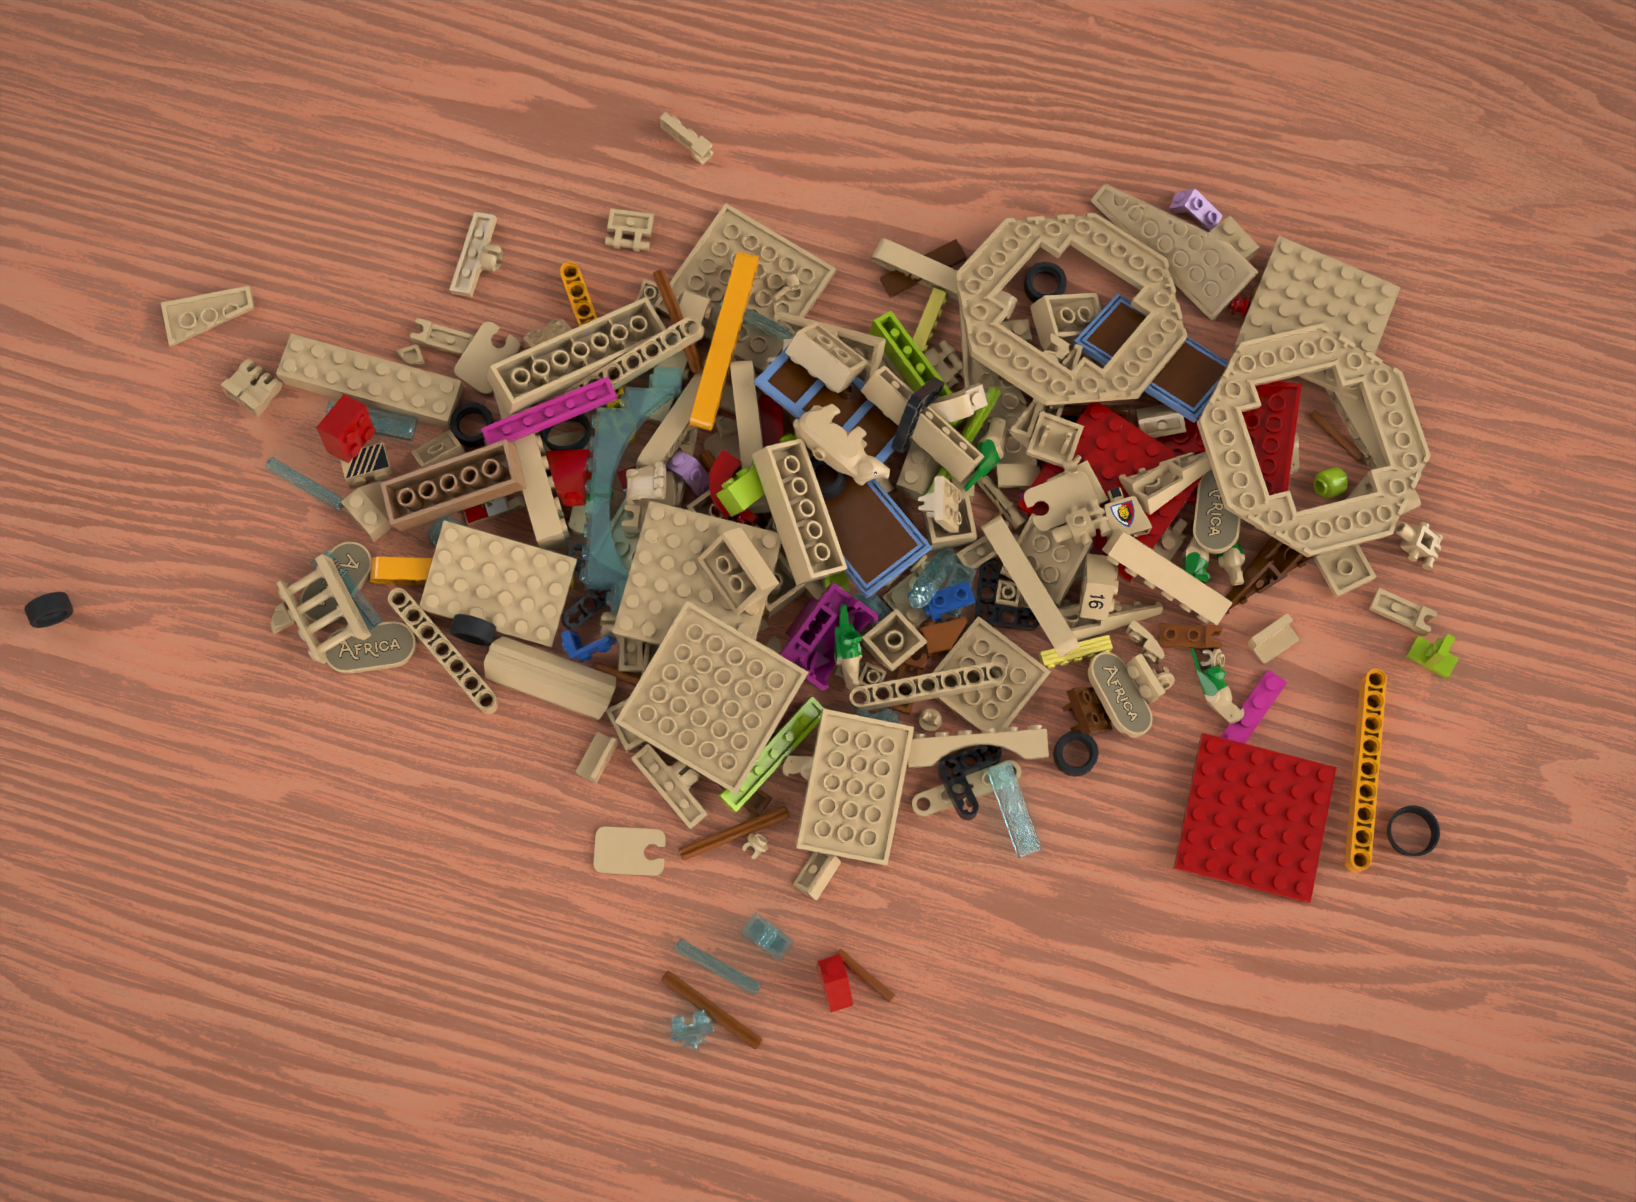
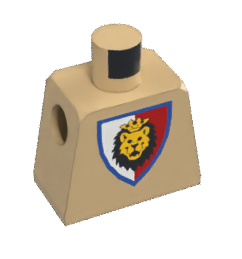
M1120 487L1108 491L1111 503L1104 505L1105 514L1103 516H1107L1109 520L1107 524L1111 528L1112 533L1106 536L1107 542L1117 527L1134 538L1150 533L1152 529L1151 523L1135 496L1124 498Z

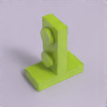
M1447 633L1442 639L1438 637L1433 644L1417 636L1406 657L1447 679L1459 659L1449 653L1456 638Z

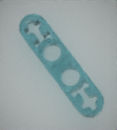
M943 548L935 553L908 592L907 596L911 607H924L934 597L957 563L954 549Z

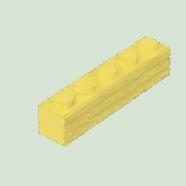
M933 288L913 337V341L922 353H925L928 349L926 344L932 339L933 333L931 332L933 329H936L938 321H936L937 317H941L943 311L941 307L946 304L948 299L946 297L947 292L937 288Z
M1105 635L1078 642L1080 644L1078 648L1061 658L1055 648L1042 651L1039 654L1041 664L1047 669H1053L1056 665L1065 666L1072 661L1075 663L1080 662L1083 658L1088 657V659H1092L1102 652L1110 653L1113 649L1110 637Z

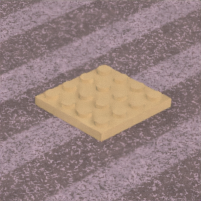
M978 616L933 673L990 662H1000L1007 669L1004 682L998 687L936 699L980 733L982 729H995V732H1004V728L1011 724L1051 671ZM992 670L989 672L992 678H1001L999 671ZM974 674L967 676L968 681L971 683L979 681L978 677ZM951 678L944 680L946 686H956L955 680ZM925 682L922 685V688L926 691L934 689L931 683Z

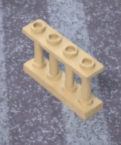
M321 554L315 558L318 564L315 571L292 585L281 580L276 583L279 587L277 592L280 598L289 607L287 610L289 616L293 621H296L299 627L297 630L299 636L309 646L307 650L310 657L314 661L326 663L328 659L324 652L351 636L365 640L371 634L332 558ZM319 578H325L328 583L327 589L300 605L294 594ZM330 597L336 599L338 603L337 609L309 624L304 614L305 612ZM341 616L345 617L348 622L347 628L320 644L314 633Z

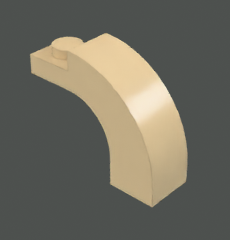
M977 383L956 393L940 396L929 406L949 423L974 414L973 411L988 404L983 385Z

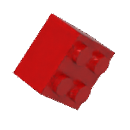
M343 394L316 427L327 453L348 464L359 454L363 445L373 437L376 431L366 405Z

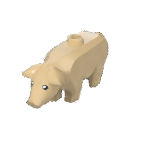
M829 404L825 407L814 405L810 411L804 413L799 419L794 420L793 426L796 437L798 439L803 438L805 446L812 451L816 459L826 462L840 473L852 476L854 481L861 486L875 478H889L890 469L877 458L865 453L864 448L867 446V442L863 438L866 436V432L861 427L857 426L847 433L844 428L832 422L834 416L840 413L839 408L834 404Z

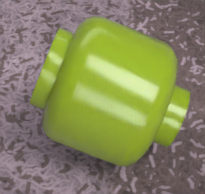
M1335 466L1322 470L1315 476L1314 489L1317 494L1324 498L1335 497L1346 491L1348 476L1342 469Z

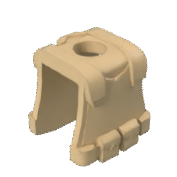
M663 460L655 461V463L643 468L628 469L626 471V501L629 505L648 508L649 502L653 501L674 507L677 501L676 482L673 472H666Z

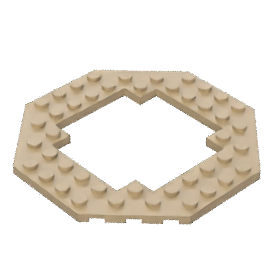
M1087 213L1086 216L1075 217L1074 214L1057 215L1056 218L1047 219L1044 216L1027 217L1026 220L1006 218L955 274V282L971 357L1043 405L1138 399L1187 339V332L1182 323L1183 316L1180 305L1177 303L1175 296L1176 290L1173 278L1170 277L1168 259L1096 213ZM1071 245L1140 290L1130 306L1147 317L1103 369L1083 357L1076 367L1070 371L1000 325L1009 314L1010 308L994 297L1039 247L1059 258Z
M1323 324L1240 342L1197 421L1224 508L1306 557L1392 535L1396 528L1395 525L1409 501L1408 498L1420 479L1424 465L1431 456L1402 371L1395 367L1387 366L1382 363V359L1368 351H1362L1355 346V343L1342 335L1337 336ZM1332 368L1339 389L1359 384L1386 467L1374 469L1367 473L1374 493L1297 512L1290 491L1269 496L1242 412L1261 406L1255 386Z

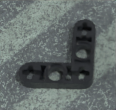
M933 377L910 397L893 439L892 449L901 454L907 449L921 412L939 397L944 387L943 381Z
M582 544L571 546L567 550L566 555L573 557L575 554L573 549L575 551L580 550L582 552L580 555L582 560L586 561L589 559L590 562L581 568L579 565L583 562L577 558L575 570L591 590L562 614V624L568 629H575L581 626L613 599L618 591L614 580ZM589 566L597 569L598 575L596 578L592 579L587 576L586 569ZM602 585L605 587L609 585L611 587L609 590L611 595L606 593L599 599L597 594L603 591ZM586 598H592L595 601V608L593 610H587L584 607V600ZM580 609L582 614L575 619L577 623H569L568 619L570 617L568 614L573 615Z
M992 560L981 564L978 574L975 619L978 616L983 619V616L979 615V613H983L984 604H989L988 614L991 616H988V619L984 621L992 627L1034 631L1037 629L1040 623L1030 608L997 605L995 603L1000 567L998 563ZM988 566L992 567V571H995L991 575L990 582H986L987 572L983 571ZM986 587L991 588L994 596L988 599L984 598L981 590ZM1004 612H1011L1014 615V621L1011 623L1004 622L1002 614ZM1018 613H1022L1021 618L1025 619L1028 618L1029 615H1033V619L1037 621H1034L1033 624L1030 625L1028 620L1021 619L1020 624H1017L1019 618Z
M980 745L945 757L940 761L938 775L957 814L963 820L974 819L979 809L978 801L965 776L998 764L1002 754L1000 747ZM987 751H990L991 754L995 753L994 758L991 755H987ZM966 757H972L975 759L976 764L974 766H967L963 760ZM947 765L949 768H953L952 779L949 770H944ZM961 784L965 790L962 793H956L952 790V786ZM964 798H966L965 802L967 806L972 807L971 812H969L967 809H964Z

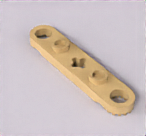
M1007 760L965 777L969 785L972 786V791L977 798L1017 782L1021 776V768L1015 761ZM1006 766L1013 767L1016 771L1015 777L1006 778L1003 774V769ZM955 784L952 786V790L956 793H962L960 789L963 786ZM944 785L917 794L913 798L911 805L913 812L920 817H926L954 807ZM927 799L930 803V808L926 811L919 810L917 807L918 800Z

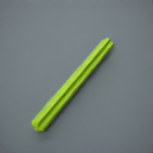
M994 386L989 387L985 394L988 405L974 412L961 434L969 443L973 442L1001 395V391ZM943 466L937 476H944L949 481L952 477ZM934 481L926 495L934 492Z

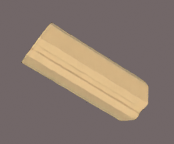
M504 636L491 643L489 652L484 660L485 678L490 682L595 720H599L608 708L616 688L615 676Z

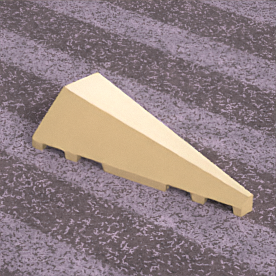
M779 311L774 314L773 321L776 323L780 322L790 329L789 332L793 335H796L799 330L814 322L819 323L868 361L866 367L857 376L865 383L877 371L882 361L886 342L885 338Z
M1076 344L1061 365L1072 371L1078 364L1083 346ZM1033 399L1014 426L1011 427L1009 433L1028 448L1041 411L1061 417L1065 404L1043 405L1036 399Z
M1206 450L1197 455L1190 452L1160 462L1158 467L1146 471L1145 468L1138 469V474L1129 477L1123 474L1119 476V480L1130 497L1135 496L1143 511L1151 515L1211 469Z
M1063 599L1060 605L1055 603L1077 641L1131 624L1133 619L1138 622L1162 614L1163 610L1160 602H1156L1155 605H1141L1140 601H1134L1132 605L1120 604V601H1115L1114 610L1109 612L1108 619L1105 621L1080 618V603H1070L1069 599Z

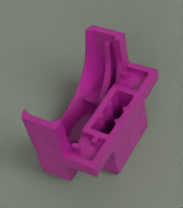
M834 582L830 583L819 600L813 596L810 598L785 632L790 639L779 653L780 656L808 671L806 679L821 690L829 687L827 680L836 664L834 659L835 627L839 626L841 605H847L849 624L853 625L855 631L860 632L868 623L878 620L877 613L848 594Z

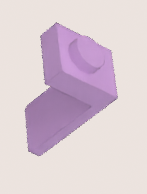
M1195 188L1177 192L1169 207L1174 214L1188 211L1208 231L1215 228L1222 218V214Z
M679 450L665 466L669 472L672 471L674 475L683 479L697 498L709 490L708 473L697 459Z

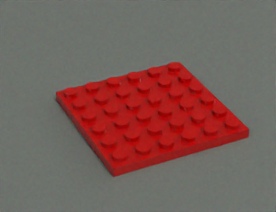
M1275 381L1255 386L1261 406L1242 412L1269 496L1288 491L1302 383ZM1184 417L1186 432L1157 437V441L1180 456L1190 452L1194 455L1205 452L1197 421L1193 423L1186 417ZM1198 485L1186 502L1196 503Z
M1090 402L1076 422L1084 427L1072 460L1077 455H1080L1082 458L1078 465L1085 461H1088L1108 498V502L1100 505V508H1103L1105 504L1111 503L1108 491L1120 487L1124 498L1130 497L1121 484L1119 476L1125 474L1126 477L1138 474V469L1145 468L1146 471L1158 467L1160 462L1180 456L1100 402ZM1047 462L1030 488L1045 483L1048 479L1064 472L1065 468ZM1203 475L1151 515L1144 511L1151 523L1152 529L1150 533L1135 537V539L1153 550L1195 490ZM1024 496L1017 504V508L1029 516L1032 513L1037 516H1044L1049 512V506L1042 501L1027 508ZM1097 528L1095 529L1096 536L1091 537L1093 541L1091 544L1093 546L1088 554L1108 556L1102 550L1107 543L1106 536H1101V531ZM1119 563L1118 575L1130 583L1133 576L1124 570L1126 566Z
M1202 733L1173 869L1304 903H1311L1337 767Z

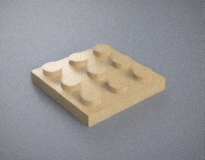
M1032 513L1017 543L1053 602L1060 605L1093 545L1085 546L1083 541L1075 544L1072 537L1056 543L1051 531L1059 527L1044 532L1037 530L1032 521V518L1037 515ZM1003 565L1000 573L1012 579L1006 567Z

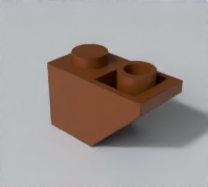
M954 616L948 618L947 622L938 624L937 621L926 623L925 627H922L920 634L927 640V643L924 645L925 653L928 654L927 659L946 655L950 652L966 627V617Z

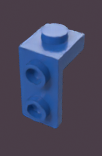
M966 581L925 594L926 604H923L926 617H931L932 621L939 622L942 621L941 614L974 604L975 598L970 583Z
M568 629L561 633L563 639L561 644L564 651L568 653L570 659L579 662L591 659L592 655L597 652H607L612 649V645L618 643L616 638L606 636L583 647L578 632Z

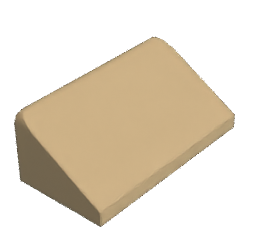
M813 852L792 885L807 896L817 900L840 866L841 861L835 855Z

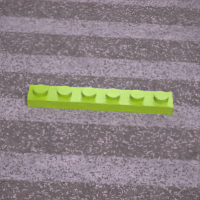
M809 696L767 742L737 795L724 788L718 797L733 812H737L820 722L821 712L824 707L813 696Z

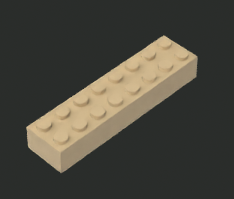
M645 297L491 365L487 379L508 415H511L570 388L666 328L648 298Z
M290 334L276 372L282 384L340 399L345 394L366 405L368 408L451 430V416L455 409L460 406L465 391L460 380L295 334Z
M494 391L502 420L517 413H520L522 411H525L529 408H532L531 405L511 415H508L506 409L504 408L503 404L501 403L500 399ZM536 432L514 441L512 444L517 448L526 484V489L522 491L539 548L551 551L568 546L566 538H569L570 535L565 519L561 518L564 515L559 499L556 497L558 494L551 476L540 432Z

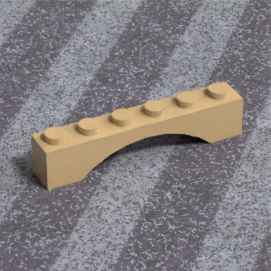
M1042 725L1028 726V730L1019 731L1018 727L1004 728L1005 732H995V729H982L981 734H972V730L958 731L956 736H949V732L935 733V737L926 738L925 734H914L908 757V767L910 769L933 767L950 753L974 745L1002 747L1018 754L1025 760L1049 758L1047 729H1042Z

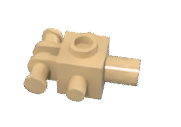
M1093 499L1087 503L1091 509L1089 513L1086 507L1078 510L1077 506L1068 509L1070 514L1064 516L1066 525L1051 531L1056 543L1072 537L1075 544L1083 541V544L1087 546L1093 542L1091 537L1096 536L1095 529L1099 528L1103 537L1112 533L1111 528L1107 524L1109 520L1107 516H1103L1105 511L1103 508H1100L1098 499Z
M1400 522L1395 528V532L1403 538L1400 547L1409 553L1408 559L1411 561H1417L1418 557H1424L1425 560L1421 567L1425 570H1432L1433 562L1438 559L1437 553L1441 550L1440 542L1443 540V536L1430 531V525L1426 522H1421L1420 526L1410 527L1405 522Z

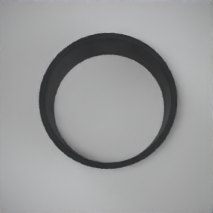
M584 413L566 420L580 423L586 429L584 437L572 445L558 446L548 441V434L556 425L541 430L542 438L551 451L585 448L590 438V423Z
M1410 805L1402 807L1392 816L1387 827V836L1391 846L1400 854L1405 856H1422L1431 852L1438 844L1440 827L1437 819L1430 811L1420 806ZM1414 813L1421 816L1428 823L1431 839L1423 851L1416 854L1408 853L1395 843L1391 826L1393 820L1400 814Z

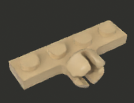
M474 212L449 289L452 294L473 297L481 271H497L501 268V264H497L496 261L503 262V250L499 245L490 244L497 222L495 215Z
M627 581L619 582V608ZM618 611L604 612L600 619V626H602L600 635L601 638L610 636L617 639L618 672L641 673L643 642L614 635L612 632Z
M649 743L631 758L689 829H693L709 815L690 791L691 786L700 778L696 770L679 760L671 766L667 765Z

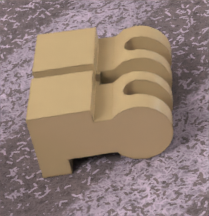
M247 359L229 380L226 379L221 384V387L227 396L238 404H242L245 409L259 418L270 404L272 398L280 392L282 382L278 379L272 380L273 376L270 373H264L262 367H255V362Z

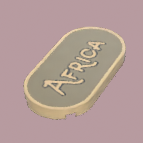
M1211 468L1203 475L1198 484L1193 534L1194 539L1203 550L1219 554L1227 551L1237 542L1241 518L1224 508Z
M343 542L335 546L327 556L332 558V560H336L342 568L339 574L354 599L371 575L372 558L369 551L363 545L357 542ZM321 577L306 586L300 596V605L326 590V586H328L327 581H324ZM330 597L304 614L308 620L315 622L337 609L338 603L335 598Z
M397 621L373 624L374 627L369 630L371 634L369 638L361 640L351 636L324 653L328 659L327 664L341 674L396 668L405 665L414 655L417 648L416 637L404 623ZM346 628L336 630L327 638V640L335 636L336 634L340 633L341 631L345 630Z
M1109 652L1097 654L1090 660L1087 674L1110 720L1122 734L1125 732L1132 738L1142 736L1151 728L1153 718L1145 698L1140 694L1139 687L1135 680L1129 676L1128 667L1121 658Z

